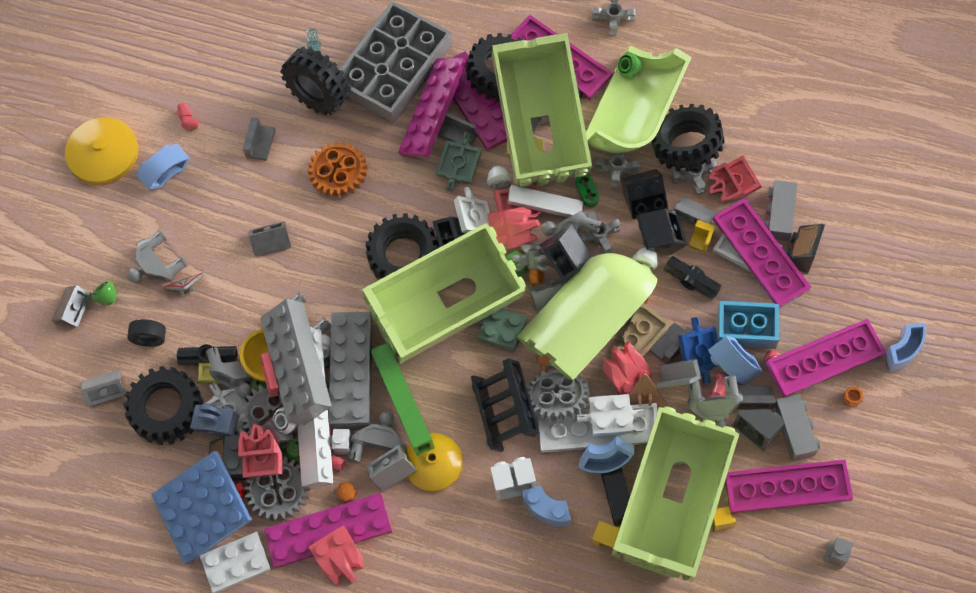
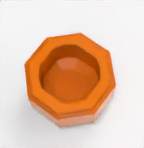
M530 269L529 281L533 286H541L543 284V271Z
M849 387L843 393V401L849 407H857L864 399L863 392L858 387Z
M348 482L339 484L336 490L339 501L344 503L353 501L357 494L354 485Z

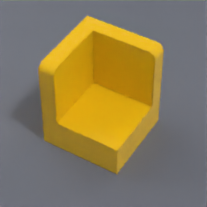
M697 220L689 247L706 253L716 226Z
M729 506L716 509L712 521L713 532L734 528L736 521L731 516Z
M599 521L592 538V545L599 547L600 544L614 548L620 528Z

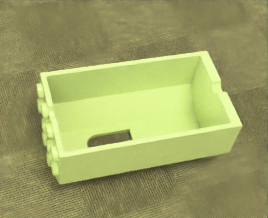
M562 33L539 37L530 41L521 40L492 45V59L515 185L526 187L537 184L538 187L549 185L548 182L556 181V184L567 182V179L572 177L586 176V173L592 167L568 34ZM549 117L553 139V148L550 151L540 152L536 148L531 118Z
M485 223L362 289L363 299L366 305H369V312L386 343L389 344L393 355L396 353L399 355L396 358L400 364L522 298L526 284L521 276H517L513 261L506 259L504 255L507 253L502 243L499 244L496 240L497 234L492 226L489 227ZM462 279H471L476 285L475 293L446 309L438 292Z
M664 406L658 409L611 555L620 558L622 555L625 562L669 578L676 579L683 576L682 580L692 582L696 577L740 433L735 432V429L732 427L723 426L722 428L716 426V423L710 420L696 421L695 416L692 414L683 413L682 415L676 413L675 409ZM678 462L687 464L691 469V476L682 503L663 497L671 468Z

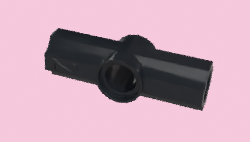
M674 256L670 257L664 267V271L680 280V283L685 288L692 291L696 290L711 300L717 296L722 285L707 277L702 269L695 265L689 266Z
M208 344L200 347L178 348L177 363L178 365L209 363V359L204 358L210 348H213V351L214 348H218L222 362L238 361V351L236 346L212 347Z

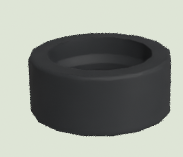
M134 320L129 324L127 338L131 343L140 346H160L165 342L166 327L162 323L153 320Z

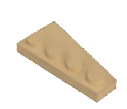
M643 303L637 309L617 348L623 350L624 344L628 341L644 358L671 328V324Z

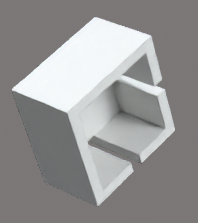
M520 457L511 464L499 462L494 464V467H490L497 501L522 496V490L536 487V479L530 458Z

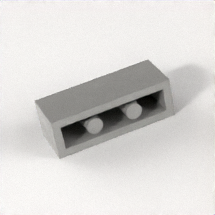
M774 180L773 187L769 186L768 198H771V202L767 203L766 214L769 215V220H765V226L776 240L790 241L792 235L797 183Z
M800 394L777 399L774 408L776 413L785 422L782 432L792 461L815 456L820 448L818 438L813 435V423L811 418L807 417L805 400L801 399Z

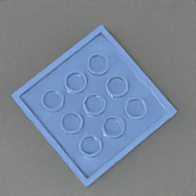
M213 451L151 494L184 564H189L252 521L219 453Z

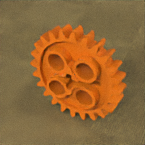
M335 141L334 146L327 143L326 149L320 146L321 152L315 150L316 157H310L312 162L308 163L310 169L307 170L308 175H310L308 176L314 188L317 187L318 192L323 190L324 196L330 193L331 198L335 194H338V197L341 198L342 193L348 196V191L355 193L354 187L361 188L359 182H365L363 176H367L366 170L368 169L366 158L363 157L362 151L358 152L357 146L352 149L351 143L345 146L344 141L340 145Z

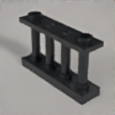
M510 358L502 361L503 371L487 379L475 375L471 376L472 389L476 395L487 436V444L490 450L499 452L504 451L503 441L520 433L530 437L540 434L520 363ZM507 378L508 389L489 397L487 387ZM512 396L514 407L494 415L492 405ZM517 414L519 426L500 434L497 423Z

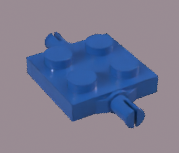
M699 317L690 318L693 330L678 335L683 361L697 359L703 384L711 383L709 371L717 367L710 358L712 355L708 351L718 342L716 328H700Z

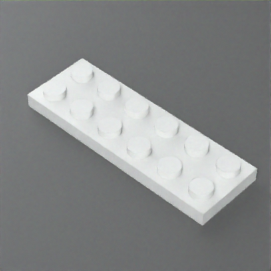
M652 403L651 406L649 404H641V406L631 405L633 410L645 409V418H633V434L593 437L590 423H577L576 413H574V419L568 416L567 422L560 418L558 423L555 419L548 422L547 417L541 420L540 415H538L541 453L584 450L589 443L605 445L612 442L616 436L634 446L647 445L658 412L657 403ZM590 408L580 409L581 414H589Z

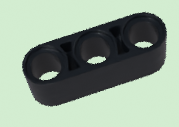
M622 467L611 472L601 473L614 526L621 525L630 499Z

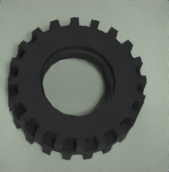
M497 33V37L488 34L486 40L481 37L478 44H473L472 51L470 50L466 72L467 81L471 80L470 86L472 89L477 88L478 95L483 93L486 95L487 100L493 97L496 98V102L500 103L495 73L486 67L485 62L488 58L492 57V45L516 42L522 39L518 37L517 40H514L511 34H508L507 37H502V33Z
M305 47L298 48L281 66L280 73L283 74L281 78L283 81H286V88H290L291 94L296 96L300 103L306 104V108H313L315 113L321 111L323 115L328 113L332 115L350 95L351 86L347 85L349 82L348 78H344L343 70H339L336 67L337 63H332L329 60L330 57L321 55V51L316 50L314 52L311 47L307 49Z
M690 104L689 107L685 108L683 105H679L677 110L669 109V113L665 115L657 135L652 140L655 156L659 159L661 165L665 163L666 168L671 169L675 167L676 171L679 172L681 168H686L688 172L691 171L692 167L701 169V165L704 163L710 165L712 158L717 159L719 157L718 151L722 152L724 149L723 144H725L719 115L717 113L713 114V109L711 108L705 110L704 105L700 104L697 108L694 104ZM698 132L705 135L701 142L692 146L675 147L671 145L676 137L684 133Z
M403 213V217L397 218V214H392L393 219L387 220L385 217L382 219L383 224L379 226L376 223L374 225L375 231L373 233L369 232V241H366L365 246L370 269L373 270L374 276L377 279L379 277L382 279L403 268L392 265L386 258L387 247L397 239L408 238L414 240L420 247L419 258L438 249L437 237L434 234L433 228L428 227L427 221H419L416 215L413 218H408V213Z
M160 366L159 371H154L151 368L148 370L149 374L145 377L141 373L138 376L140 380L137 383L132 381L130 384L132 387L131 392L126 391L125 394L128 399L127 402H124L123 407L126 409L124 414L129 424L141 438H145L150 443L154 441L158 445H163V442H168L171 445L174 444V440L177 438L181 441L184 440V434L187 432L192 434L194 432L190 426L195 406L203 404L199 389L182 370L178 372L174 367L166 370L164 366ZM159 389H173L180 395L181 400L177 413L164 421L151 419L146 414L145 408L146 401L150 395Z

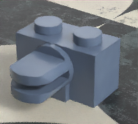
M203 403V405L195 406L190 428L197 433L234 436L239 415L232 407L222 406V408H216L213 404Z

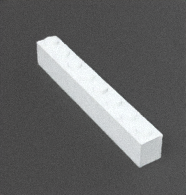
M310 327L325 380L322 333L320 329ZM326 410L306 425L298 424L297 426L302 487L319 488L333 483L328 410Z

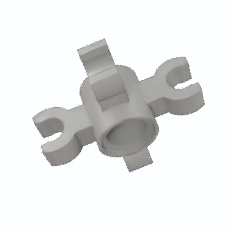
M611 0V4L606 9L593 7L592 20L606 19V23L610 25L609 36H616L617 25L621 23V20L635 22L636 9L622 10L618 0Z
M615 153L609 160L601 157L595 158L594 171H608L609 176L612 177L611 187L618 188L619 179L625 173L631 175L639 173L640 162H626L622 153Z
M711 160L710 165L702 164L701 169H697V167L691 168V170H695L698 173L687 172L686 169L680 170V172L672 171L673 176L671 178L673 183H679L686 179L689 183H694L697 194L704 193V188L706 187L702 180V175L706 173L711 174L712 170L717 167L715 160Z
M593 210L586 213L587 217L597 220ZM618 219L611 221L609 224L602 222L601 226L593 224V226L600 228L599 231L603 232V234L597 235L591 230L578 234L584 245L592 241L594 244L600 245L603 254L611 253L610 249L612 247L607 240V235L619 232L621 224Z
M521 245L520 248L524 254L511 257V260L514 262L519 261L515 265L516 271L522 270L526 265L528 269H539L540 271L549 268L544 261L547 260V257L539 245Z

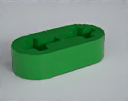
M589 174L583 177H576V188L583 204L589 208L595 207L599 202V193L592 177ZM581 180L587 182V188L581 183ZM588 193H590L591 197H594L593 201L588 199Z

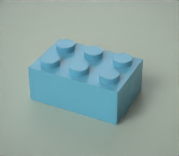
M720 301L717 309L718 342L725 336L735 338L741 347L776 349L779 342V304Z

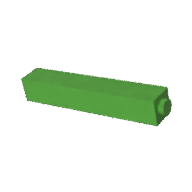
M389 344L376 346L370 350L373 360L416 456L435 448Z

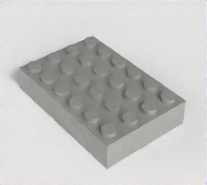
M392 1L339 69L343 70L344 78L349 80L347 85L351 86L348 99L394 123L429 77L436 58H443L452 46V32Z

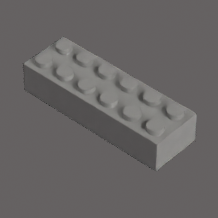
M285 299L260 319L287 422L306 425L331 408L332 405L304 304Z
M337 312L331 314L329 398L332 407L329 408V426L332 431L333 429L360 430L371 425L372 354L370 350H372L373 320L370 312Z

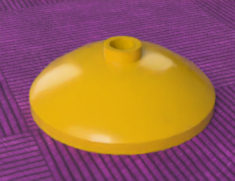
M263 329L248 335L240 348V363L244 371L250 377L261 382H265L260 363L261 354L269 352Z
M429 433L435 448L417 456L411 443L407 448V460L417 470L407 476V478L415 487L423 491L437 492L447 489L456 482L463 468V458L460 448L451 438L443 434ZM430 456L436 457L434 461H430L428 458Z

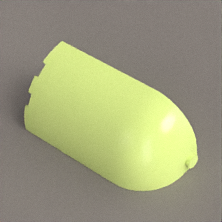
M629 46L623 54L633 53L641 61V69L638 74L627 78L619 73L617 65L586 130L588 146L605 152L625 153L637 150L651 142L660 129L692 57L677 48L668 53H660L659 56L655 57L652 56V53Z
M615 253L596 255L590 258L565 283L516 338L529 351L541 357L543 355L549 357L550 360L548 362L567 379L574 380L645 302L655 288L657 278L645 264L641 265L624 255Z

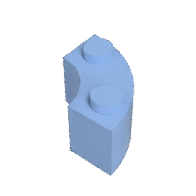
M178 144L166 145L147 161L141 163L136 176L149 190L163 188L171 177L184 171L190 157Z
M925 323L904 326L900 333V342L891 345L885 354L889 372H895L906 367L916 357L925 340Z
M725 336L708 349L712 355L710 356L712 362L716 366L720 365L729 376L736 375L737 383L746 385L763 372L754 356L746 352L733 337Z
M617 436L612 442L605 445L589 443L579 459L578 468L591 473H607L617 470L634 455V445Z
M541 486L521 491L525 507L537 520L554 527L571 526V518L566 501L551 499L544 493Z

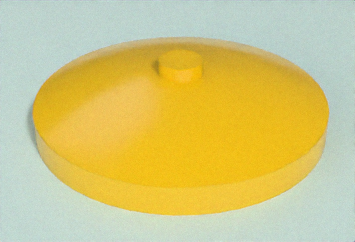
M107 117L92 119L80 125L70 135L65 147V160L73 175L79 180L93 185L109 184L121 179L132 169L138 157V141L131 128L120 120Z

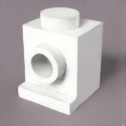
M333 429V435H330L332 455L350 454L352 435L349 429Z

